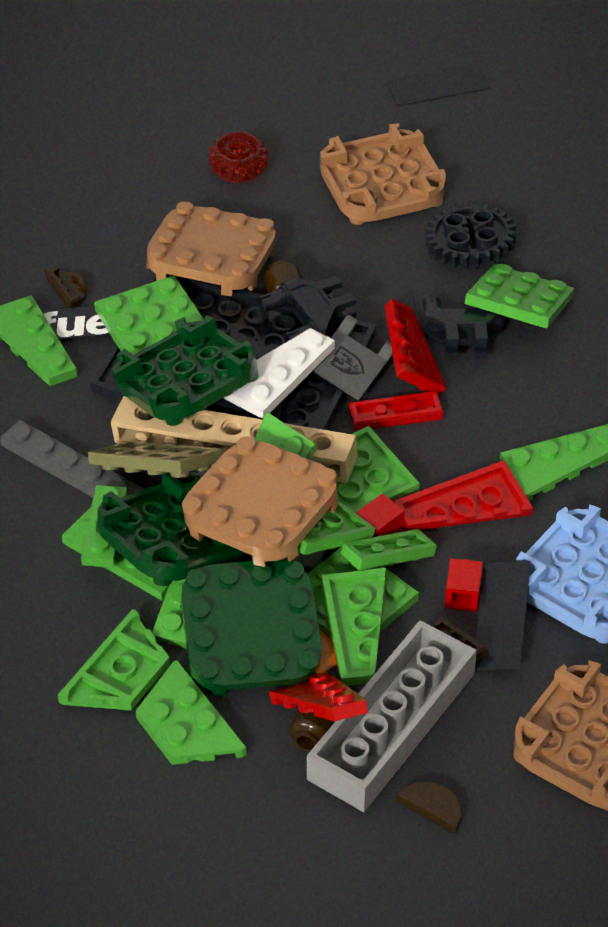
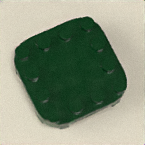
M206 315L204 321L189 323L183 317L174 321L177 331L134 355L126 349L116 354L118 362L111 370L120 393L151 416L165 420L169 426H175L182 423L184 418L205 410L214 402L231 395L235 390L247 383L257 380L259 374L251 343L247 340L240 344L219 330L213 317Z
M167 472L162 476V484L121 498L112 491L103 495L102 503L98 507L96 532L140 572L153 578V582L159 586H169L172 584V581L186 579L187 573L192 569L211 564L229 563L248 555V553L207 536H204L199 542L190 535V530L184 519L182 502L187 493L202 478L199 475L193 481L186 478L171 477V473Z
M282 559L266 561L265 567L254 565L253 561L211 564L192 569L187 573L186 580L182 585L180 608L182 609L188 654V670L192 680L195 679L202 687L213 691L212 695L225 696L227 690L279 685L291 686L306 682L310 676L315 674L321 660L322 644L312 584L308 574L304 571L303 565L299 561L292 560L289 562Z

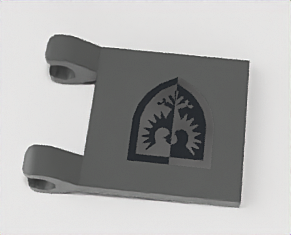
M347 315L331 337V339L335 340V349L313 371L359 401L383 367L391 359L393 353L391 341L389 340L386 341L377 355L351 338L349 335L352 333L353 327L358 320L351 315Z

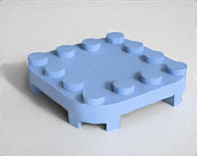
M590 504L589 509L568 511L567 507H564L557 512L556 521L526 553L521 551L516 558V561H531L527 602L577 632L606 644L608 643V521L600 517L601 508Z

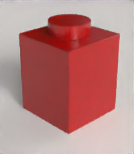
M383 493L356 512L358 516L375 528L373 537L404 531L405 510Z
M450 558L445 598L446 609L477 612L482 562Z

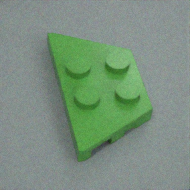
M132 609L60 691L58 694L60 704L132 711L170 666L168 654L162 646L156 643V638L151 630L146 629L142 624L140 615L136 610Z
M177 660L172 662L136 709V719L171 765L189 763L193 760L201 762L215 760V755L235 753L236 758L246 756V746Z

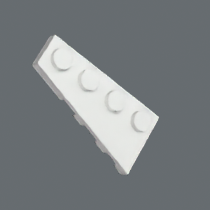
M311 328L257 359L259 378L223 398L263 419L266 411L270 413L335 349V340Z

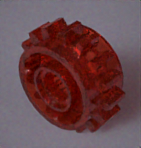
M241 131L229 132L215 140L214 146L209 147V166H212L213 173L216 172L220 178L234 183L247 182L262 174L263 168L267 167L268 149L264 148L263 141L260 142L256 136Z

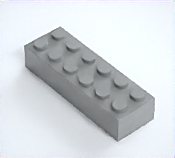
M419 620L359 692V695L366 699L368 713L335 721L307 755V780L360 811L365 812L474 676L477 650Z

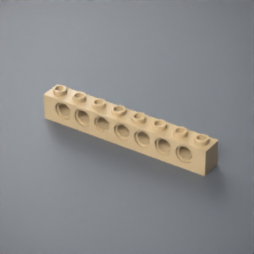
M123 396L111 420L114 441L118 444L134 440L222 449L224 453L233 445H236L238 439L247 436L255 439L263 420L202 410L184 418L183 422L178 425L169 426L165 420L151 416L130 399ZM285 423L317 445L318 448L310 460L333 469L336 472V481L348 483L358 458L356 435Z

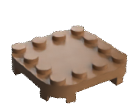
M399 123L389 124V133L342 143L339 136L329 139V145L320 151L321 175L339 209L345 216L349 217V221L352 224L361 225L365 222L382 220L443 204L446 183L445 170L438 169L424 145V134L419 129L414 133L410 130L399 129Z
M179 202L176 205V209L166 215L148 243L146 269L156 273V280L175 275L221 285V295L232 296V290L247 287L252 291L257 286V277L268 257L274 256L276 234L274 222L267 218L258 219L246 216L243 213H230L214 207L206 208L193 206L190 202Z
M242 437L238 439L236 445H233L221 455L187 493L182 502L185 523L190 530V535L199 542L204 536L217 540L252 555L254 565L265 567L266 561H278L286 557L290 562L299 555L298 545L327 511L335 512L338 506L336 472L318 462L272 444L255 441L252 437Z
M590 660L588 665L566 667L563 664L555 671L554 680L524 718L520 716L515 728L513 756L518 763L522 764L530 772L588 804L608 811V676L600 673L601 664Z

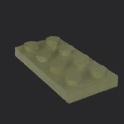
M129 440L89 451L88 458L89 464L102 465L103 470H116L122 467L127 473L147 470L148 475H161L169 472L171 477L180 478L190 476V471L209 470L211 465L221 457L223 450Z

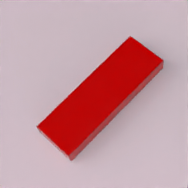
M437 391L348 403V411L354 432L370 426L371 429L443 419V410Z

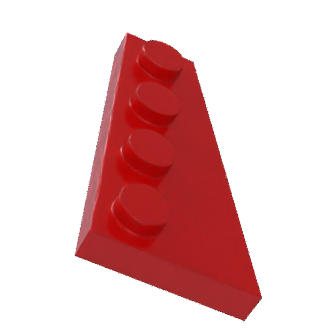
M391 298L384 307L396 376L417 386L424 392L437 391L439 396L447 388L415 313L411 307Z
M504 460L394 500V503L405 510L404 528L406 531L529 516L533 512L532 505Z
M329 673L314 674L309 677L310 681L269 691L271 704L279 705L283 703L284 708L288 709L295 708L298 705L299 712H314V716L331 721H339L368 713L366 699L333 675L329 676Z

